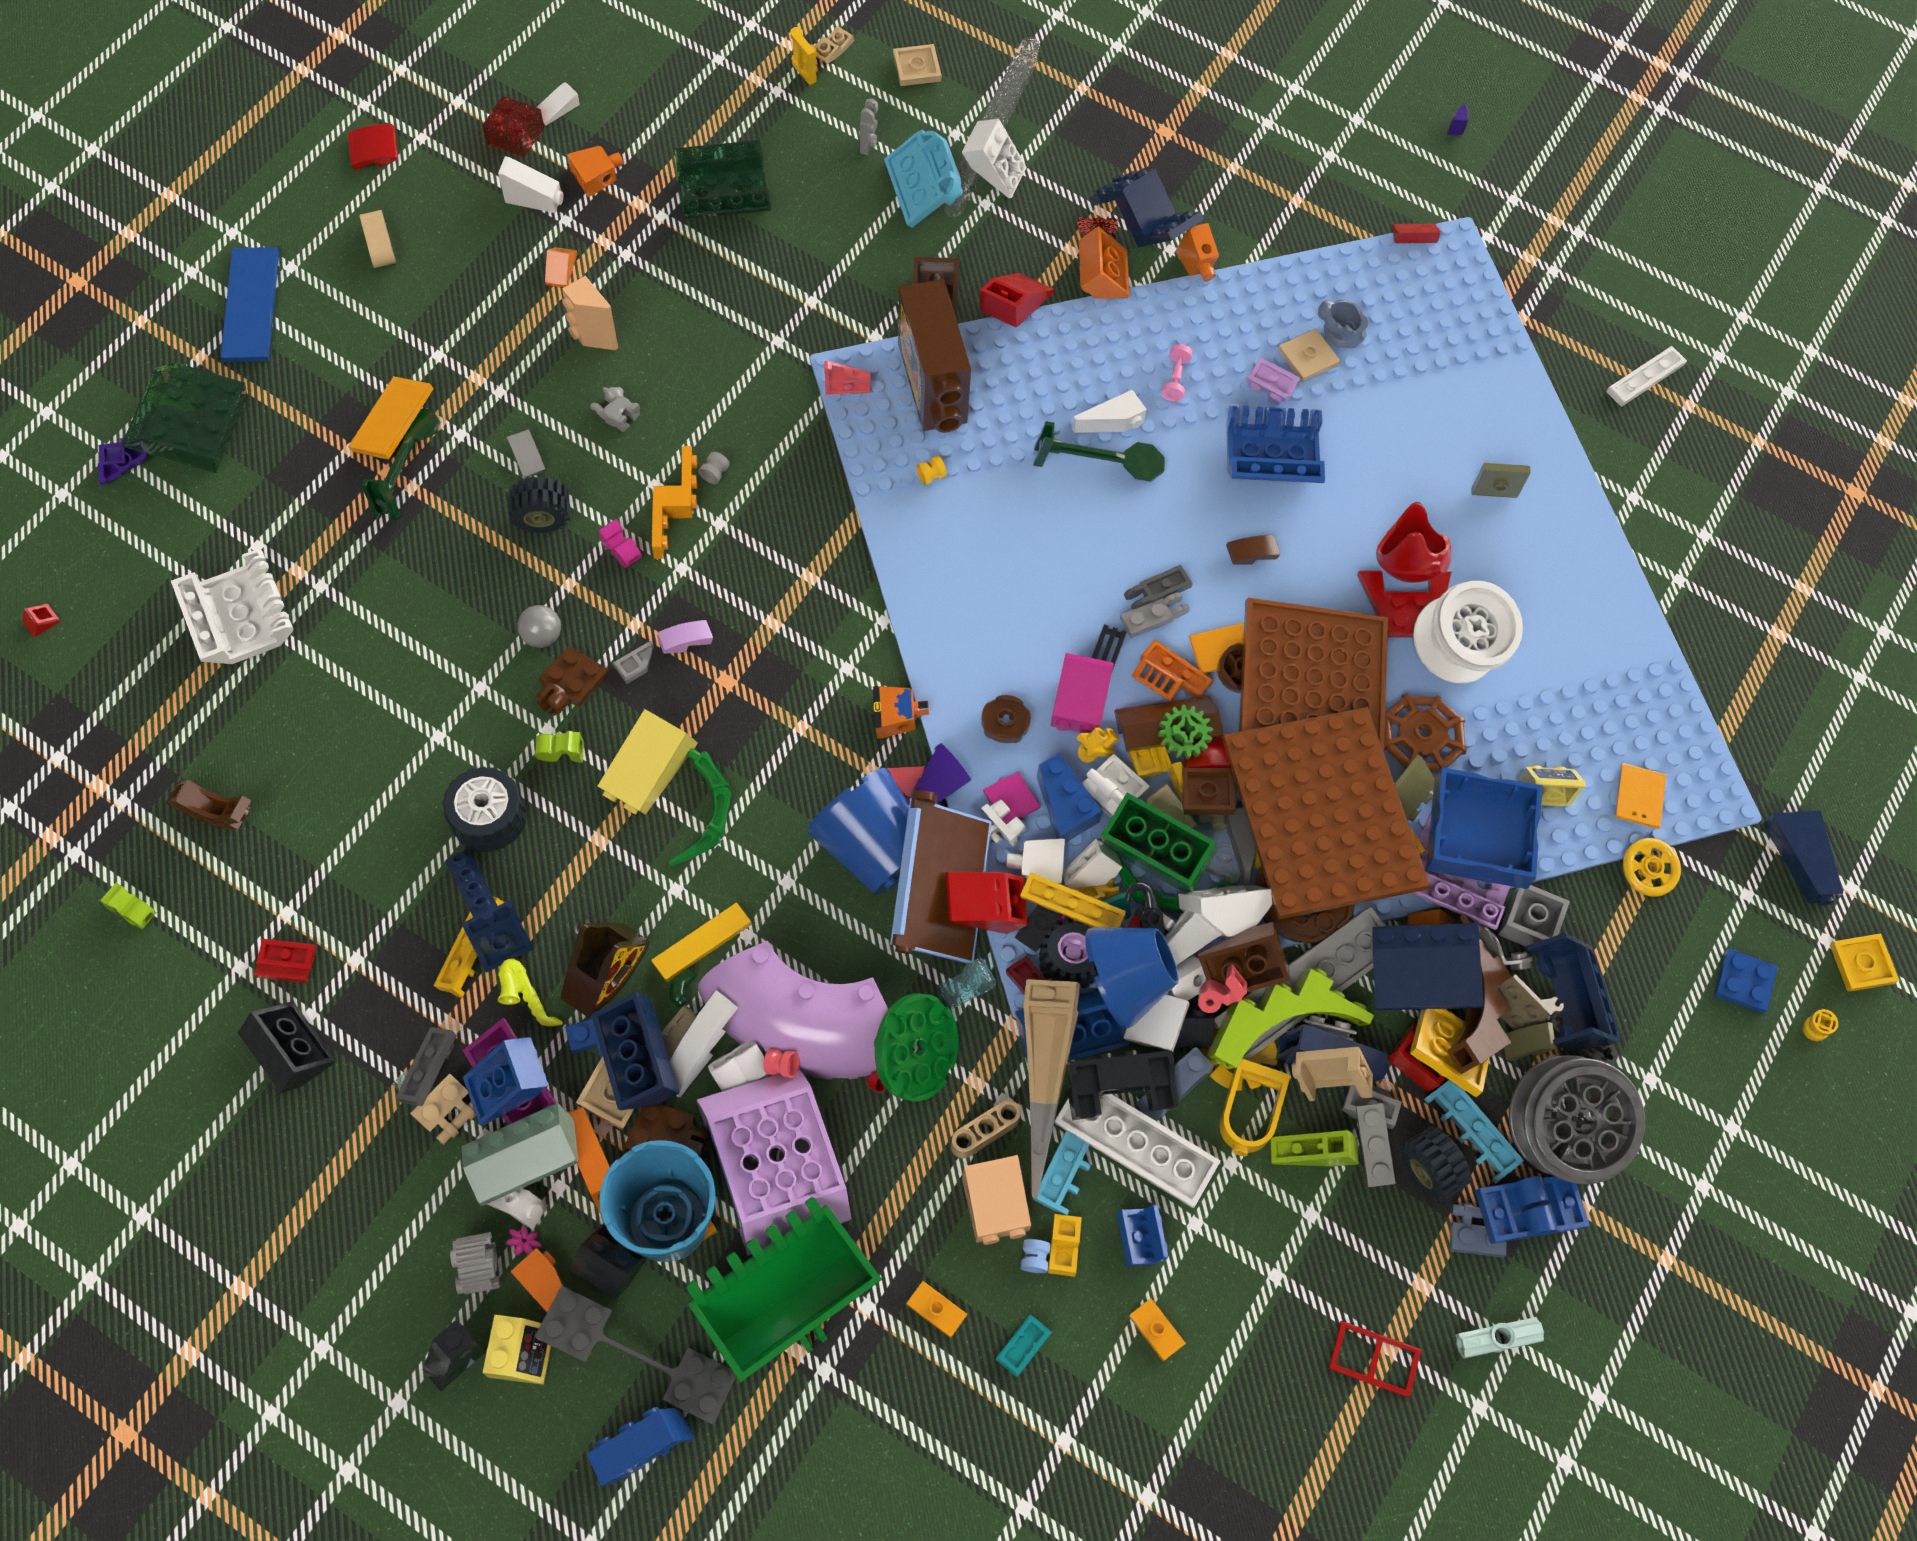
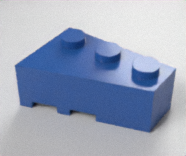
M654 1407L642 1415L643 1420L636 1424L630 1422L619 1428L620 1434L611 1439L608 1436L595 1443L596 1449L589 1452L587 1456L601 1486L612 1485L646 1466V1463L659 1455L663 1457L671 1453L669 1449L680 1442L689 1443L695 1438L681 1409H659Z

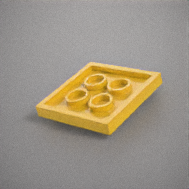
M1421 1009L1410 1054L1437 1071L1441 1076L1458 1085L1462 1090L1477 1098L1483 1092L1490 1058L1461 1074L1447 1053V1050L1459 1038L1464 1021L1446 1009Z

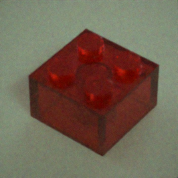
M501 96L482 127L486 144L525 157L544 129L541 109Z

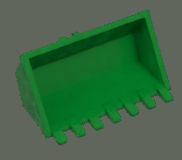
M810 1197L805 1201L811 1213L805 1220L801 1221L794 1210L786 1214L785 1217L792 1229L782 1235L775 1224L766 1228V1233L772 1243L764 1249L761 1248L755 1238L749 1240L746 1246L752 1257L742 1263L735 1252L729 1254L726 1260L733 1271L722 1277L715 1266L709 1268L706 1274L713 1285L702 1292L695 1280L686 1285V1289L693 1298L687 1302L688 1306L740 1382L798 1340L807 1353L813 1350L812 1344L805 1335L814 1330L818 1340L822 1343L826 1341L827 1337L820 1324L882 1280L827 1205L821 1208L814 1197Z

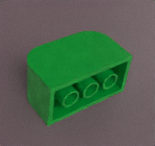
M1128 792L1101 834L1103 843L1119 856L1183 892L1192 893L1218 850L1217 842Z

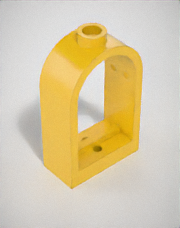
M1242 1059L1238 1067L1234 1069L1219 1122L1221 1136L1232 1148L1234 1154L1247 1156L1248 1153L1256 1152L1262 1149L1274 1135L1289 1084L1290 1074ZM1240 1078L1278 1090L1266 1135L1257 1141L1241 1139L1233 1132L1229 1123V1115Z

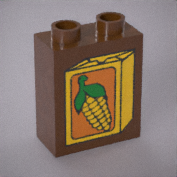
M941 279L899 287L898 346L922 430L936 429L942 433L952 432L962 424L967 423L971 366L945 280Z

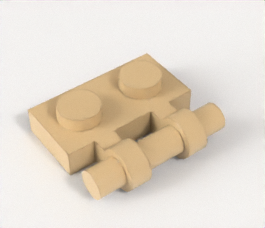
M448 1074L430 1092L422 1107L417 1106L410 1113L429 1132L438 1124L443 1131L436 1139L443 1145L451 1137L454 1139L459 1134L458 1130L468 1119L471 1121L476 1116L472 1102L466 1105L462 1101L468 1094L467 1089L451 1074ZM456 1107L460 1113L449 1123L444 1117Z

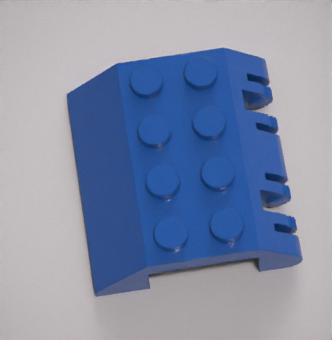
M1229 406L1226 433L1227 472L1232 479L1325 483L1324 461H1320L1319 447L1322 410L1311 409L1309 418V410L1303 409L1300 427L1293 426L1295 418L1294 408H1288L1286 419V408L1265 407L1262 424L1263 407H1257L1255 411V424H1248V406L1242 407L1241 423H1239L1240 406Z

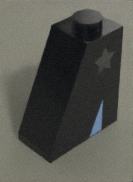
M456 1319L433 1339L422 1370L435 1386L442 1391L486 1351Z

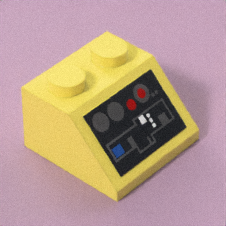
M1538 765L1526 767L1519 776L1520 782L1543 786L1541 805L1571 806L1585 788V781L1575 769H1566L1561 766L1542 768Z
M494 1315L482 1373L488 1378L544 1385L552 1346L534 1338L542 1323L523 1318Z

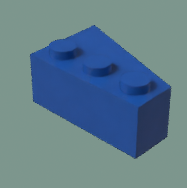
M1060 753L1039 764L1037 780L1057 839H1065L1066 843L1100 822L1102 809Z

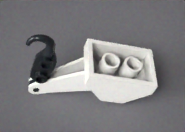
M1137 882L1132 884L1126 892V901L1130 902L1133 892L1136 890L1143 891L1145 902L1140 914V928H1157L1163 934L1176 965L1217 937L1226 936L1227 940L1249 928L1256 927L1272 905L1271 889L1251 884L1248 886L1242 884L1198 890L1192 893H1178L1179 908L1184 913L1165 936L1163 913L1155 900L1153 889L1144 882Z

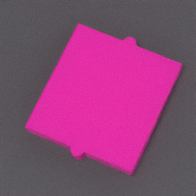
M1019 772L1005 779L1000 778L997 783L983 789L991 805L1002 800L1010 809V812L1002 818L1006 825L1015 817L1024 820L1026 815L1040 809L1039 803Z

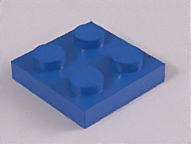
M1728 948L1724 952L1714 996L1764 1014L1768 1010L1778 966Z

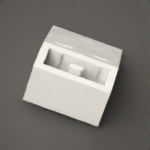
M999 119L977 121L962 154L971 169L1005 196L1012 198L1027 167Z

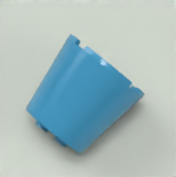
M657 1140L636 1145L620 1159H616L604 1177L600 1190V1210L603 1221L615 1240L635 1253L658 1262H673L683 1259L699 1247L706 1236L716 1197L711 1172L698 1154L682 1144ZM666 1213H670L671 1218H668L667 1221H662L661 1217L663 1218Z

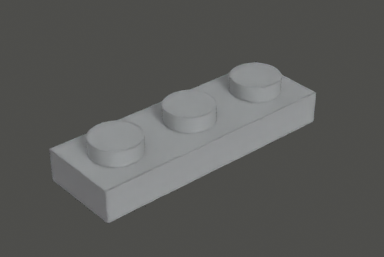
M1383 1103L1355 1106L1367 1186L1375 1187L1396 1184Z

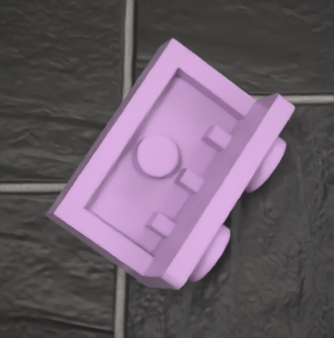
M1260 357L1251 374L1247 375L1246 380L1249 383L1248 387L1258 393L1262 390L1269 394L1268 397L1277 403L1281 401L1287 403L1299 383L1300 377Z

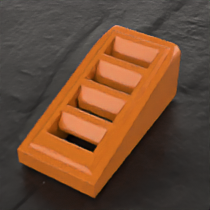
M1146 656L1142 658L1132 674L1133 678L1169 701L1175 699L1185 683L1184 680ZM1148 663L1151 667L1143 678L1140 674ZM1157 669L1159 672L1152 683L1149 682L1150 676ZM1163 674L1166 675L1161 686L1157 687L1156 684ZM1170 679L1174 680L1168 692L1163 691Z

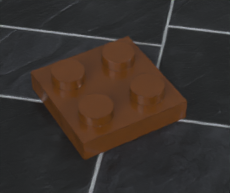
M1182 768L1184 815H1235L1234 782L1231 768Z

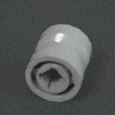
M711 452L707 457V463L700 467L698 473L708 483L718 484L722 478L721 474L726 472L730 462L722 454Z

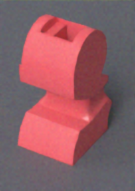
M1233 964L1227 968L1225 983L1227 986L1211 979L1200 987L1198 1005L1204 1012H1216L1220 1009L1221 1003L1228 1006L1232 1002H1241L1242 997L1247 994V982Z

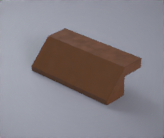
M1210 696L1115 709L1114 713L1118 734H1123L1126 752L1164 747L1161 746L1164 737H1158L1159 731L1163 730L1159 727L1161 721H1165L1163 717L1166 712L1171 714L1173 707L1180 711L1182 705H1185L1187 710L1195 706V713L1197 714L1200 711H1204L1202 718H1210L1207 727L1213 728L1212 733L1208 735L1212 739L1222 738L1224 734L1219 711ZM1174 720L1171 723L1170 727H1172L1173 725H1178L1179 720ZM1198 737V739H1193V742L1200 741L1201 737Z

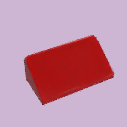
M1392 224L1395 243H1437L1441 234L1436 224Z

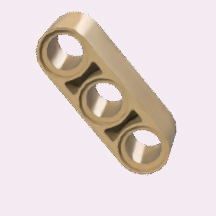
M382 210L360 214L374 269L396 264Z
M1005 1100L958 1129L952 1137L951 1150L953 1154L959 1158L970 1157L1014 1129L1021 1115L1019 1105L1012 1100ZM1005 1110L1012 1111L1015 1118L1006 1120L1002 1117L1001 1113ZM987 1124L992 1127L993 1131L990 1134H983L980 1132L979 1127ZM961 1138H965L971 1145L968 1148H960L956 1142Z

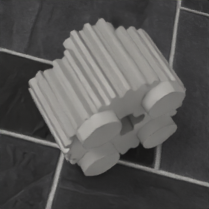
M491 1232L457 1238L456 1241H453V1250L450 1251L452 1267H458V1277L455 1278L458 1294L464 1293L466 1295L499 1288L500 1277H495L494 1272L497 1271L498 1255L495 1242L491 1243Z

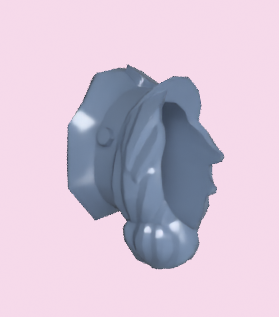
M1325 300L1320 304L1318 316L1325 321L1323 326L1326 340L1337 348H1356L1365 340L1367 335L1365 329L1368 327V319L1363 315L1359 306L1344 300H1337L1335 302Z

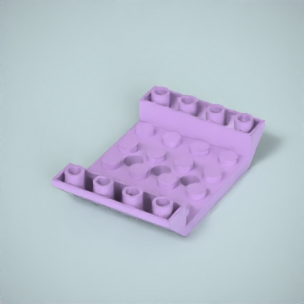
M800 1068L794 1078H786L781 1074L772 1075L697 1099L704 1125L709 1127L741 1224L739 1231L747 1256L752 1255L746 1246V1243L752 1238L757 1240L762 1249L772 1243L766 1233V1228L772 1224L777 1226L782 1235L792 1229L785 1217L790 1211L794 1210L801 1221L809 1217L811 1213L805 1201L810 1197H814L821 1208L827 1205L841 1224L851 1220L847 1189L811 1085ZM799 1139L806 1140L810 1147L809 1151L806 1153L798 1152L795 1148V1142ZM772 1148L781 1149L784 1154L783 1160L779 1162L771 1160L769 1151ZM748 1156L754 1157L758 1162V1167L755 1170H747L743 1166V1159Z

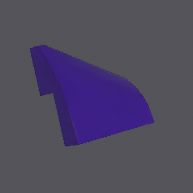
M146 437L120 438L118 443L98 445L100 463H98L99 483L105 485L148 460L150 449Z

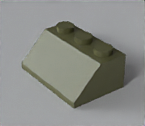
M1420 755L1416 756L1395 782L1407 821L1410 820L1412 822L1422 811L1419 809V806L1422 803L1427 805L1433 797L1432 789L1434 788L1435 778Z

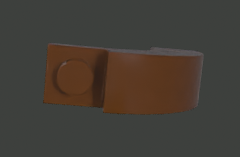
M186 779L177 783L166 804L194 819L215 827L238 830L249 813L250 808L248 805L251 800L243 795L233 798L219 796Z

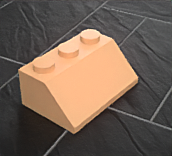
M584 276L562 288L564 296L562 302L567 310L565 316L570 324L568 330L573 339H578L583 346L609 350L618 349L611 306L589 279Z

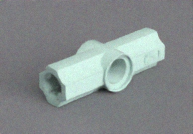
M1537 1317L1510 1323H1499L1492 1327L1456 1334V1345L1464 1359L1492 1352L1500 1353L1506 1349L1543 1342L1544 1331L1541 1322H1539ZM1495 1331L1503 1334L1505 1338L1504 1344H1500L1496 1340Z

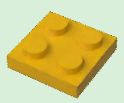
M1881 934L1839 940L1830 944L1847 992L1892 985L1899 981Z

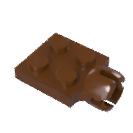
M568 646L539 677V683L544 687L536 695L537 704L544 712L551 706L553 709L548 714L552 716L560 714L569 704L580 707L609 675V669Z
M658 1104L642 1107L624 1148L625 1151L629 1152L632 1150V1147L645 1142L657 1140L672 1141L690 1148L704 1160L707 1155L703 1154V1150L709 1151L711 1137L709 1131L694 1126L696 1122L695 1115Z

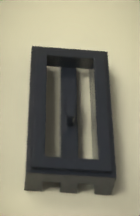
M1104 624L1092 658L1097 659L1105 636L1108 634L1110 637L1101 660L1106 661L1114 638L1117 637L1119 640L1111 662L1114 663V669L1127 631L1122 630V632L1117 631L1118 628L1113 627V629L1108 628L1109 625Z

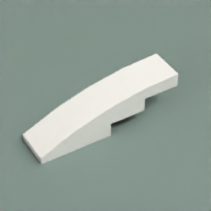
M717 990L699 1012L670 1059L679 1094L676 1096L679 1098L712 1058L713 1055L710 1051L726 1032L722 1028L739 1008Z

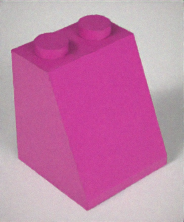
M1065 653L1050 726L1061 731L1071 730L1079 733H1091L1095 728H1100L1114 663Z

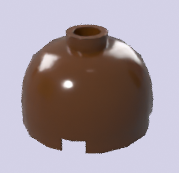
M1236 643L1228 647L1220 656L1217 665V674L1221 683L1228 690L1236 693H1241L1242 643Z

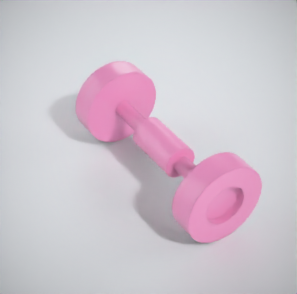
M1177 344L1170 349L1169 357L1177 364L1173 368L1171 378L1173 382L1164 384L1162 388V396L1168 401L1178 402L1184 398L1185 388L1178 384L1183 369L1181 364L1190 362L1193 354L1192 349L1186 345Z

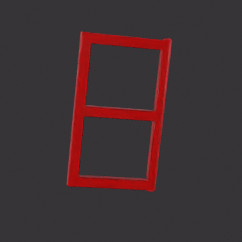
M1340 1321L1328 1369L1409 1398L1422 1349ZM1345 1329L1376 1339L1367 1376L1336 1365ZM1383 1342L1414 1353L1405 1389L1374 1379Z

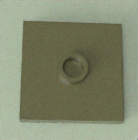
M1483 463L1471 488V493L1477 496L1518 498L1531 473L1530 466Z

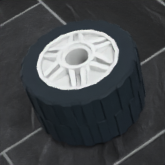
M493 767L472 768L458 775L449 784L450 786L445 791V798L443 800L444 815L454 836L457 837L462 845L464 844L471 850H478V852H492L507 847L508 844L514 842L517 839L516 837L521 834L523 825L526 822V808L515 781L507 773Z

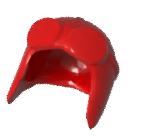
M1414 502L1403 512L1383 537L1376 549V557L1380 567L1390 576L1400 581L1418 583L1432 579L1436 575L1443 574L1448 570L1451 562V545L1445 534H1438L1432 528L1423 504Z

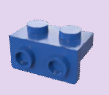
M1151 1205L1145 1209H1127L1116 1212L1127 1267L1155 1265L1168 1259V1246L1164 1237L1162 1217L1159 1213L1158 1205Z

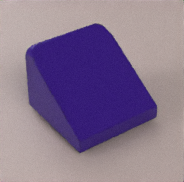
M1462 104L1452 119L1448 134L1462 135L1468 123L1466 104Z

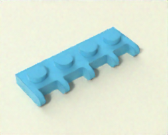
M1448 1080L1424 1099L1427 1104L1435 1099L1446 1112L1440 1118L1444 1123L1451 1118L1463 1132L1458 1141L1463 1143L1469 1139L1482 1155L1476 1162L1480 1165L1486 1160L1497 1172V1175L1492 1179L1495 1184L1524 1161L1468 1094L1452 1081Z
M1066 1131L1041 1181L1038 1197L1032 1200L1061 1215H1068L1069 1210L1061 1206V1203L1067 1191L1077 1195L1080 1190L1071 1184L1078 1167L1089 1171L1091 1167L1089 1163L1082 1160L1089 1144Z

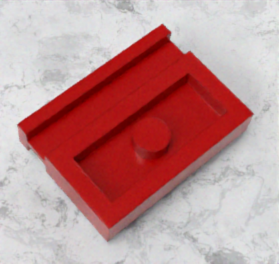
M262 939L256 961L257 967L253 975L256 978L308 984L309 972L311 973L317 948L314 944Z

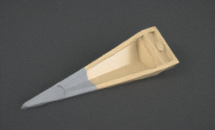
M1026 980L1023 1007L1029 1073L1033 1199H1037L1078 1017L1077 1005L1080 988L1078 982Z

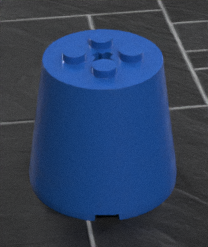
M880 768L861 778L862 784L853 791L849 788L844 790L813 819L809 825L810 829L807 830L808 834L874 896L890 890L899 883L909 804L887 768Z

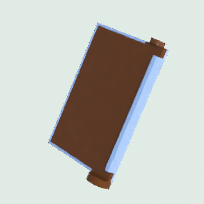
M914 790L911 792L890 945L896 946L895 952L910 954L911 950L966 964H973L978 928L949 922L945 873L985 872L992 821L935 804L937 794L929 791Z

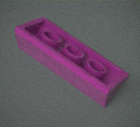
M502 1018L462 1051L474 1068L501 1042L517 1039L506 1019ZM545 1088L535 1098L502 1115V1118L507 1125H510L556 1104V1101L548 1088Z

